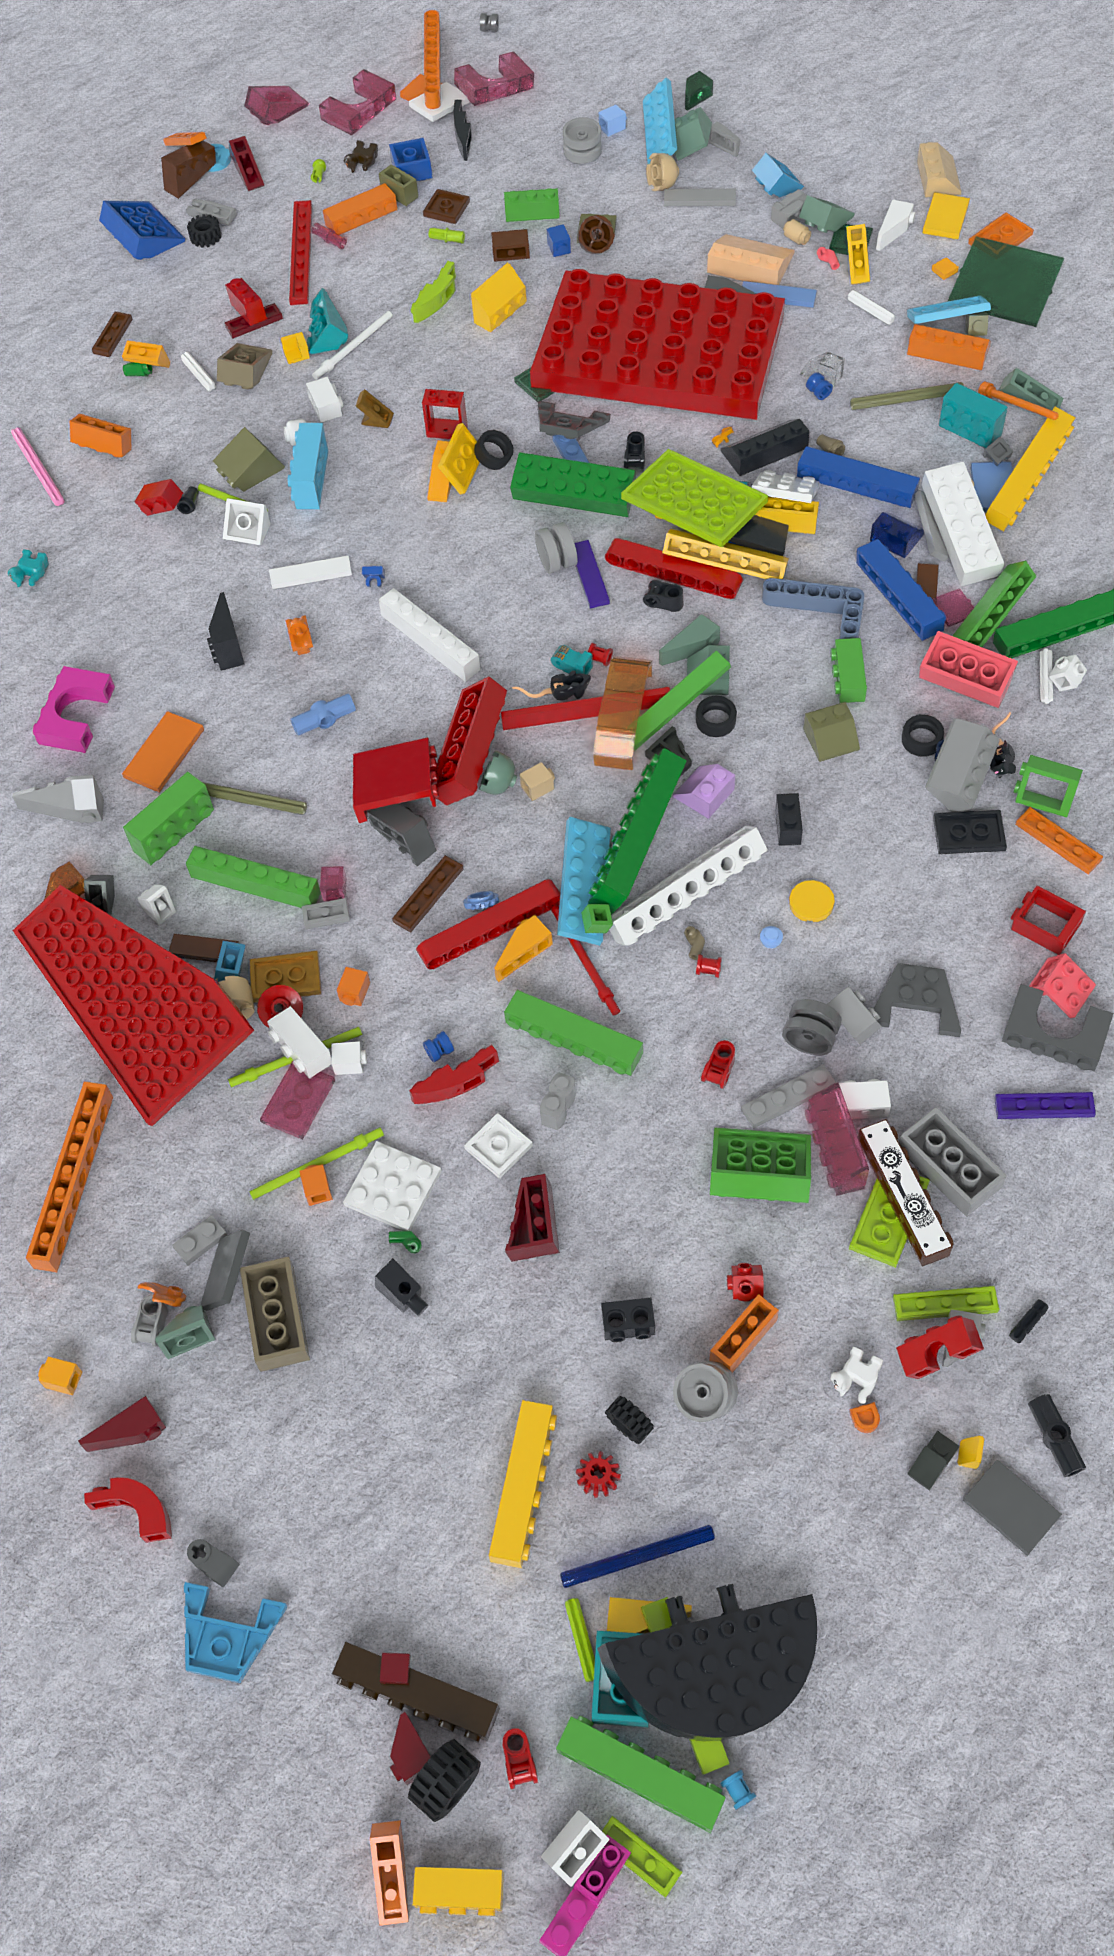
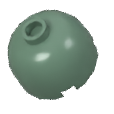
M495 750L492 754L494 756L492 762L489 761L481 780L482 785L479 787V790L492 795L504 793L509 786L513 788L517 779V775L514 774L515 765L511 758Z

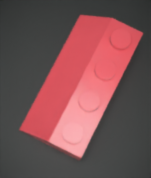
M937 631L920 665L919 678L999 708L1007 693L1018 661Z

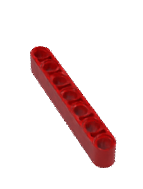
M615 538L611 542L605 554V560L613 566L726 599H734L743 582V577L735 571L664 554L662 550L620 538Z
M546 879L424 940L417 946L416 951L427 969H435L518 927L523 920L530 919L534 915L538 917L550 911L554 906H559L560 891L551 879Z

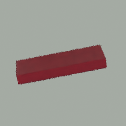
M273 303L264 307L267 319L250 326L242 316L224 322L230 336L234 339L282 320V313L276 304Z

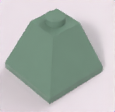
M200 1305L188 1307L183 1313L176 1315L155 1340L166 1358L170 1359L214 1341L215 1337L206 1312Z

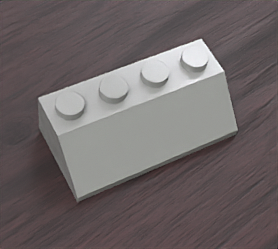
M958 718L953 719L925 788L951 812L972 809L1000 739L986 726Z

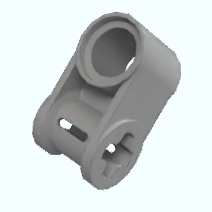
M148 1295L140 1303L136 1321L131 1331V1342L151 1343L152 1346L158 1347L155 1338L164 1328L168 1310L164 1303L153 1302V1295ZM159 1305L155 1313L149 1314L152 1306Z

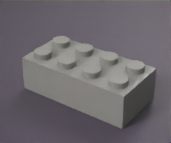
M937 1107L900 1136L899 1144L907 1150L909 1160L966 1217L1003 1187L1007 1175Z

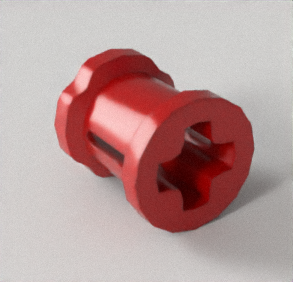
M591 643L588 652L592 653V660L603 663V666H609L613 649H604L598 647L595 643Z
M699 954L696 975L701 973L712 974L719 978L722 957L717 959L705 958Z

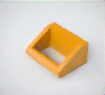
M127 340L122 354L124 361L170 367V360L162 345Z

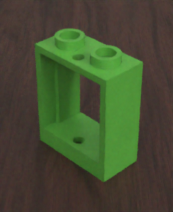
M1030 755L1028 762L1022 763L1019 775H1023L1022 781L1017 780L1013 792L1017 793L1015 802L1067 818L1083 770ZM1030 773L1069 783L1063 801L1025 790Z

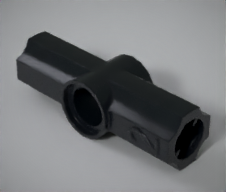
M1050 1394L1041 1395L1030 1401L1028 1406L1043 1434V1443L1051 1450L1064 1478L1071 1477L1085 1470L1086 1466L1071 1438V1429L1062 1420ZM1051 1431H1058L1062 1435L1063 1440L1053 1438Z

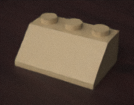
M938 142L919 144L917 164L925 197H933L934 192L947 195H961L953 156Z

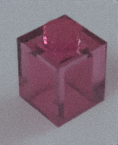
M344 866L321 867L320 892L323 901L346 898L347 878Z

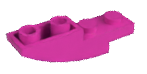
M609 1835L606 1836L610 1840L578 1878L574 1888L539 1940V1943L556 1956L568 1955L631 1854L629 1850Z

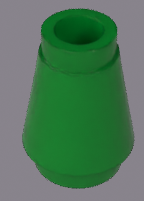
M130 362L123 365L125 376L148 377L153 371L152 365Z

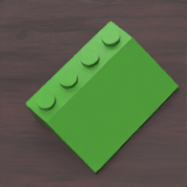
M714 1127L710 1195L809 1203L811 1135Z

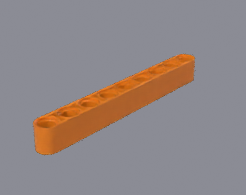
M429 10L424 13L425 105L429 109H437L441 105L439 12L436 10Z

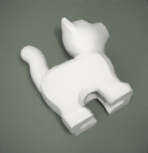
M853 1347L850 1352V1358L845 1363L843 1369L833 1372L830 1380L833 1382L834 1388L840 1392L841 1397L849 1390L852 1381L861 1386L863 1389L858 1395V1401L864 1404L866 1403L867 1396L871 1394L875 1387L883 1360L872 1356L868 1364L861 1361L863 1351Z

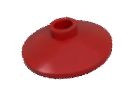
M271 986L259 997L257 1013L261 1022L268 1028L267 1021L281 1013L275 1011V1005L278 1003L282 1005V1011L291 1006L299 1017H302V999L297 991L289 986Z

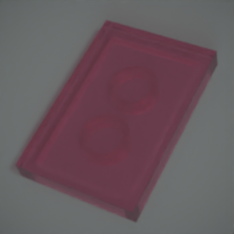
M292 1061L260 1117V1122L303 1140L336 1081L335 1077L319 1072L309 1079L304 1072H298Z

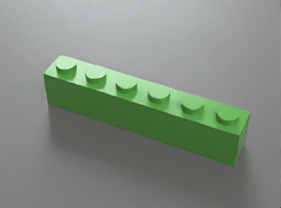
M1026 560L1009 564L1005 567L952 635L953 637L980 647L984 646L1037 577Z
M194 846L186 861L191 878L302 908L301 906L316 904L321 895L316 878L206 848Z
M516 990L504 1011L505 1022L511 1028L524 1030L534 1038H543L555 1047H564L576 1056L590 1058L595 1064H604L619 1074L632 1076L643 1055V1042L519 990Z
M579 1715L578 1719L570 1717L556 1747L557 1753L711 1834L726 1798L721 1795V1788L709 1782L705 1786L696 1782V1776L687 1770L681 1769L680 1772L669 1768L671 1763L660 1756L655 1755L654 1759L643 1754L645 1749L635 1743L629 1742L628 1746L618 1741L619 1736L610 1730L598 1731L593 1728L594 1723Z

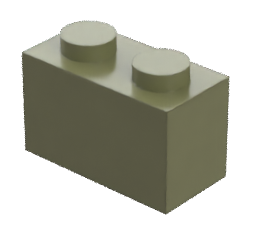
M392 164L379 173L380 185L386 183L395 194L396 201L407 206L418 198L417 181L414 177Z

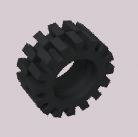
M202 214V217H199L197 215L196 219L192 218L188 222L189 238L195 246L198 247L200 245L201 248H204V245L210 247L209 244L214 246L215 242L218 243L220 241L219 239L222 237L219 221L215 216L211 217L208 214L206 217L205 214Z
M618 1396L605 1411L606 1417L617 1427L616 1429L636 1444H641L654 1429V1425L645 1416L646 1414L641 1412L639 1407L634 1406L633 1402L628 1401L625 1397Z

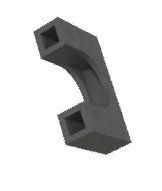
M1020 984L1002 1042L1007 1043L1011 1047L1029 1050L1036 1055L1054 1058L1061 1063L1067 1062L1076 1065L1082 1070L1095 1072L1114 1013L1090 1006L1082 1031L1079 1034L1068 1039L1054 1038L1045 1033L1037 1021V1010L1044 991Z

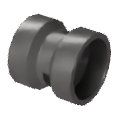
M481 13L480 31L486 32L491 30L492 32H498V14L487 15V13Z

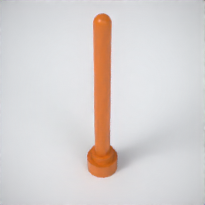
M984 381L978 389V393L988 398H997L1052 420H1056L1059 417V414L1055 411L996 390V387L987 381Z

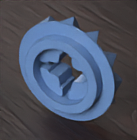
M492 891L476 892L468 895L463 900L464 907L471 910L491 907L499 902V896Z

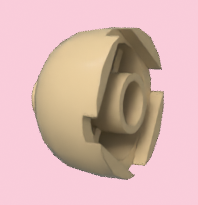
M653 153L649 157L651 162L646 167L647 182L649 186H654L653 191H664V189H669L675 184L679 175V168L674 158L669 154Z

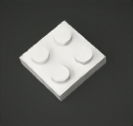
M497 1113L464 1147L467 1152L500 1179L533 1147V1142Z

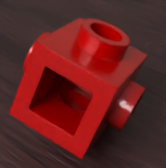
M739 1263L738 1265L731 1266V1275H727V1290H732L733 1299L747 1302L755 1299L758 1294L764 1298L762 1265Z

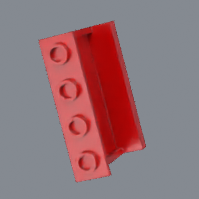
M428 737L353 754V808L359 823L368 822L367 810L430 797L432 806L436 807V797H439L437 787L438 776L436 773L438 766L435 759L437 758L435 745L430 744Z

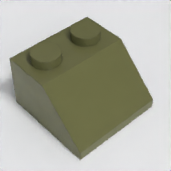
M846 702L805 713L803 730L819 762L860 750L854 718Z

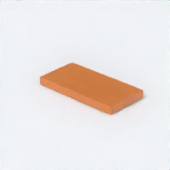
M167 711L123 771V778L160 793L204 731L203 725Z

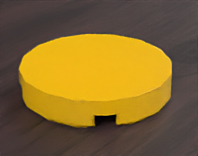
M815 880L803 881L797 884L789 896L790 910L794 916L806 922L807 920L819 922L826 919L832 913L835 903L834 894L831 889L824 883Z

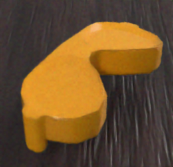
M732 427L723 428L721 434L712 438V443L716 448H718V445L723 440L726 443L729 442L727 436L734 433Z

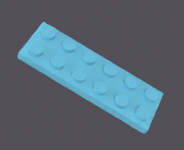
M665 78L643 99L648 164L651 162L649 157L653 153H666L672 156L677 151L671 81Z
M569 817L566 821L557 935L599 946L603 942V933H585L581 912L588 905L591 897L588 892L592 884L598 880L596 874L600 866L606 862L604 856L609 849L610 827Z

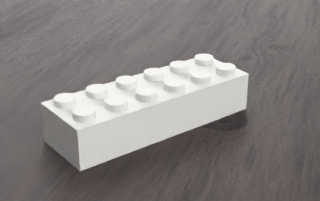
M960 462L925 471L922 488L960 586L998 577L1002 572L1004 561L965 463Z

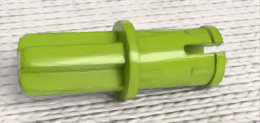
M430 228L428 233L429 238L444 240L445 243L449 241L463 244L465 240L464 231H455L449 228Z

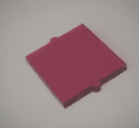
M960 588L932 599L937 608L944 612L946 616L945 624L948 627L963 622L974 609L971 600L967 599Z

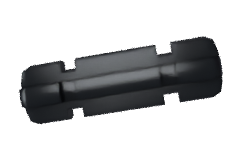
M1038 1299L1018 1322L1017 1326L1011 1330L1009 1337L1016 1343H1021L1040 1318L1047 1312L1049 1306L1044 1301Z

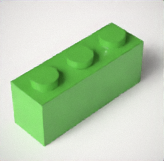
M558 188L504 192L506 222L559 219Z
M861 638L835 639L834 648L830 650L831 661H835V665L832 666L833 678H837V681L834 683V692L839 695V703L865 702L867 685Z

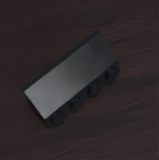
M800 418L789 420L721 448V452L738 475L742 476L805 450V447L809 445L810 431Z

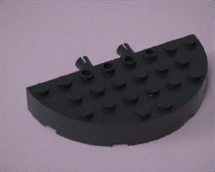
M728 1584V1586L724 1585L716 1588L723 1610L721 1616L692 1623L687 1619L682 1600L683 1597H672L665 1600L672 1624L669 1626L670 1628L608 1642L597 1649L611 1683L615 1685L623 1696L625 1703L649 1724L673 1736L696 1741L732 1739L757 1730L778 1717L790 1706L805 1684L813 1664L817 1644V1616L813 1594L743 1610L742 1608L739 1609L734 1584Z

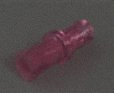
M319 223L314 224L317 229L312 227V233L321 237L328 244L331 243L339 249H343L344 246L341 243L344 245L347 243L346 238L336 234L331 228L327 229Z

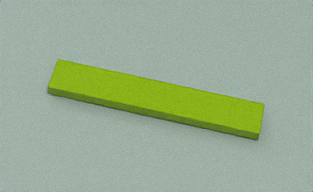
M668 1597L641 1607L649 1632L667 1629L672 1625L667 1604L665 1603ZM689 1739L702 1775L730 1764L721 1741L703 1742Z

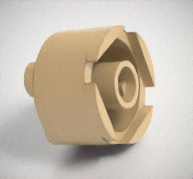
M226 976L225 981H220L219 984L243 1016L248 1019L254 1013L252 990L248 980L239 976Z

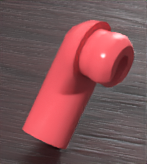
M820 247L817 250L818 258L821 261L829 263L832 270L839 268L840 264L833 250L826 249L825 247Z

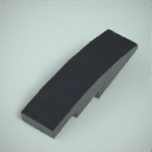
M455 100L453 110L455 136L464 161H467L472 140L471 123H467L466 111L462 110V100Z

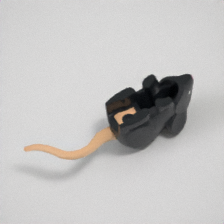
M571 671L569 676H565V674L555 675L551 677L550 688L544 689L539 694H530L520 687H512V689H517L531 698L552 694L554 698L560 701L566 700L573 695L576 699H580L589 685L591 675L576 674L575 671Z
M1009 712L1008 715L992 729V732L994 734L995 731L1008 720V718L1011 715V712ZM1000 739L999 746L990 764V769L998 778H1002L1005 774H1013L1016 771V766L1013 764L1015 760L1014 749L1006 740L1003 742Z

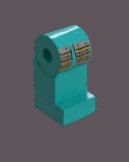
M560 645L550 659L553 666L568 674L571 671H575L576 674L588 675L593 668L592 653L584 651L582 654L566 645Z

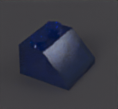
M882 512L872 524L870 542L879 539L883 545L888 547L890 552L906 558L924 535V530L892 513Z

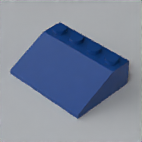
M103 201L99 221L135 259L152 258L185 242L186 238L149 201Z

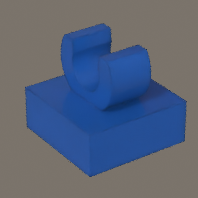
M383 566L362 567V575L366 578L367 587H371L370 582L373 579L377 580L378 587L382 586L380 578H385Z

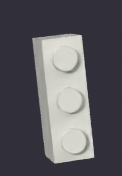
M291 1006L267 1021L270 1031H268L269 1037L274 1043L278 1042L281 1045L280 1048L287 1058L291 1057L294 1060L293 1064L299 1073L304 1072L310 1079L332 1064L327 1047Z

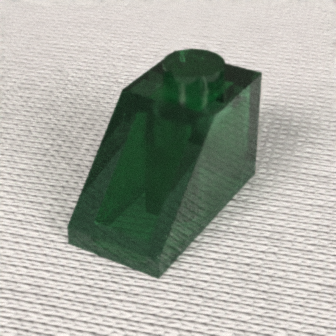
M701 71L694 73L686 79L685 110L688 111L713 96V80Z

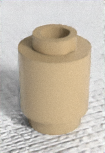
M795 219L788 221L783 228L784 236L798 245H805L811 237L809 228Z

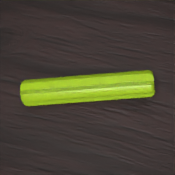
M572 1598L565 1601V1607L585 1681L592 1682L594 1681L595 1657L579 1599Z

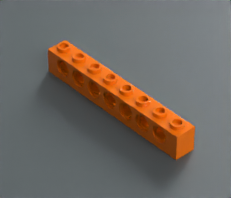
M83 1082L26 1255L27 1261L34 1269L58 1272L113 1100V1096L105 1084Z

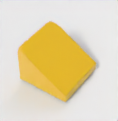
M979 1435L961 1440L957 1461L959 1466L972 1469L979 1467L982 1461L984 1446L983 1436Z

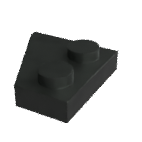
M672 726L645 751V757L651 760L655 753L659 754L663 748L687 760L680 775L681 777L692 766V761L688 753L685 752V747L682 741L679 740L675 727Z

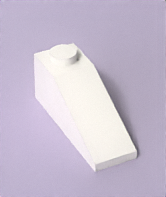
M892 200L878 234L876 250L880 251L905 233L910 223L913 224L916 212H913V203Z

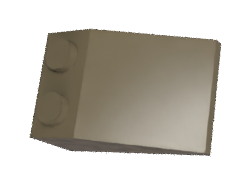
M236 343L217 358V381L223 382L227 386L239 385L243 389L254 388L260 382L273 350Z

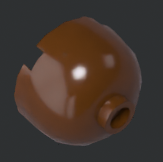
M594 215L583 220L579 226L577 237L583 250L591 254H601L613 244L615 234L611 222L606 217Z

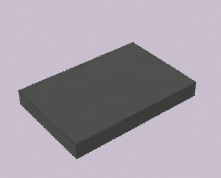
M242 1229L219 1239L200 1304L204 1310L208 1311L231 1302L250 1232Z
M999 1460L994 1462L963 1499L967 1505L1027 1556L1062 1515Z

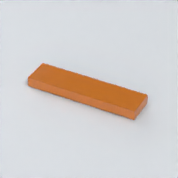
M181 132L164 138L163 141L165 146L193 145L207 139L205 132Z
M1031 807L1016 821V826L1088 875L1103 859L1101 854Z

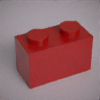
M172 479L144 485L134 502L146 516L174 510L183 492Z

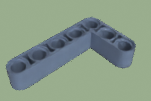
M769 578L764 581L762 601L764 604L774 607L842 614L839 639L859 638L865 596L863 590L855 587Z

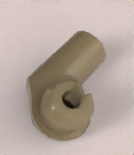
M689 926L684 931L686 939L692 946L689 957L693 960H698V955H701L704 948L705 939L698 929Z

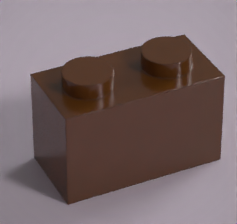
M527 229L491 232L494 262L530 259Z

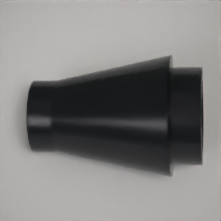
M188 487L187 491L180 498L177 509L181 513L190 514L195 510L199 494L196 487Z

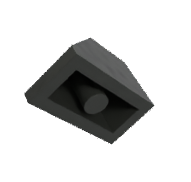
M90 875L84 880L85 900L111 915L115 898L114 875Z

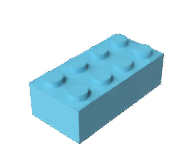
M299 423V429L295 431L296 445H293L292 450L294 459L290 461L291 475H288V487L292 488L291 500L295 502L296 509L320 510L329 452L323 423Z

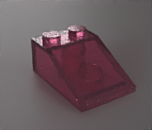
M249 86L244 107L252 115L256 116L261 123L270 125L279 123L308 107L309 103L290 86Z

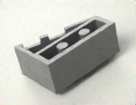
M398 803L367 810V817L371 826L389 842L394 840L401 846L398 848L402 854L408 852L416 866H419L437 851L426 827L428 826L427 821L423 816L414 814L410 808L403 807Z

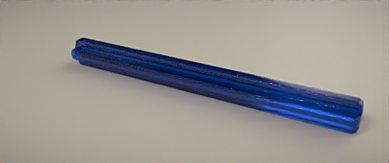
M706 1525L561 1572L560 1579L563 1587L568 1588L715 1539V1534L712 1526Z

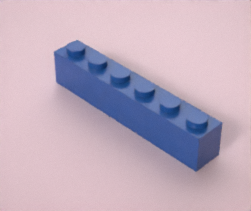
M807 446L798 462L797 477L799 478L813 477L815 481H819L823 485L906 508H911L920 482V478Z
M877 539L857 548V565L922 641L936 635L937 631H944L946 621L944 612L939 610L932 598L924 593L921 585L912 579L911 574L905 571L897 558L892 556L886 545H883Z

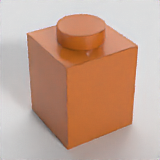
M345 967L337 987L338 997L342 1003L349 1006H362L370 985L368 972Z
M323 1164L310 1165L304 1170L299 1171L309 1206L333 1200Z

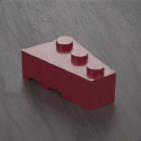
M546 1174L521 1178L515 1204V1215L510 1226L511 1233L505 1248V1253L511 1262L560 1253L552 1185Z

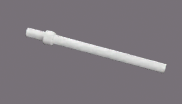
M387 311L332 358L322 362L321 367L312 373L313 378L317 380L323 374L333 370L335 364L393 317L392 313Z

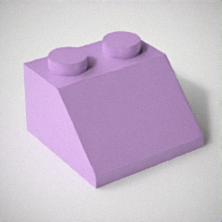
M718 764L699 766L675 792L673 797L709 819L734 791L735 774Z

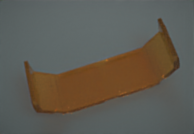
M614 656L611 659L596 727L593 754L594 766L633 770L636 729L647 677H652L653 660Z

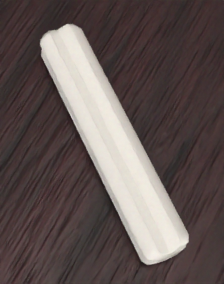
M855 290L848 294L850 302L884 323L891 325L894 322L895 315Z
M189 352L181 355L182 362L207 391L216 388L213 379Z
M1047 648L1040 651V701L1045 702V704L1053 701V681L1049 677L1053 670V652Z

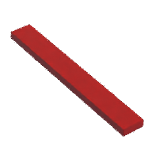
M310 200L294 201L290 305H303L309 302L312 201Z
M670 687L502 711L503 730L650 709L670 691Z

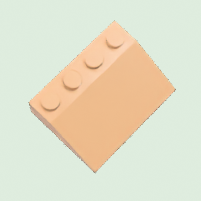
M725 234L713 243L708 253L707 273L741 281L779 285L795 250Z

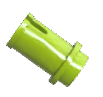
M317 159L313 162L311 180L315 183L321 182L323 172L326 170L325 162L322 159Z

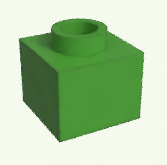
M588 904L581 912L585 933H607L613 926L609 905Z

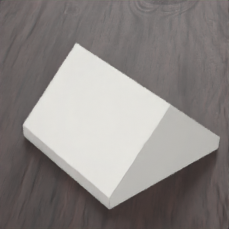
M227 498L223 539L262 545L270 527L266 505Z

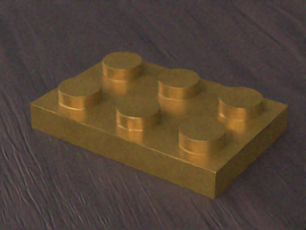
M318 951L249 959L253 1003L258 1002L259 997L266 989L275 985L289 986L297 991L300 997L321 994Z

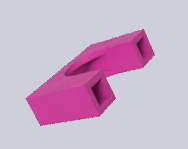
M63 666L60 674L56 677L53 689L49 692L45 706L41 709L38 722L33 726V735L38 744L86 753L93 738L88 724L66 720L60 716L66 706L78 700L108 703L115 689L111 675Z

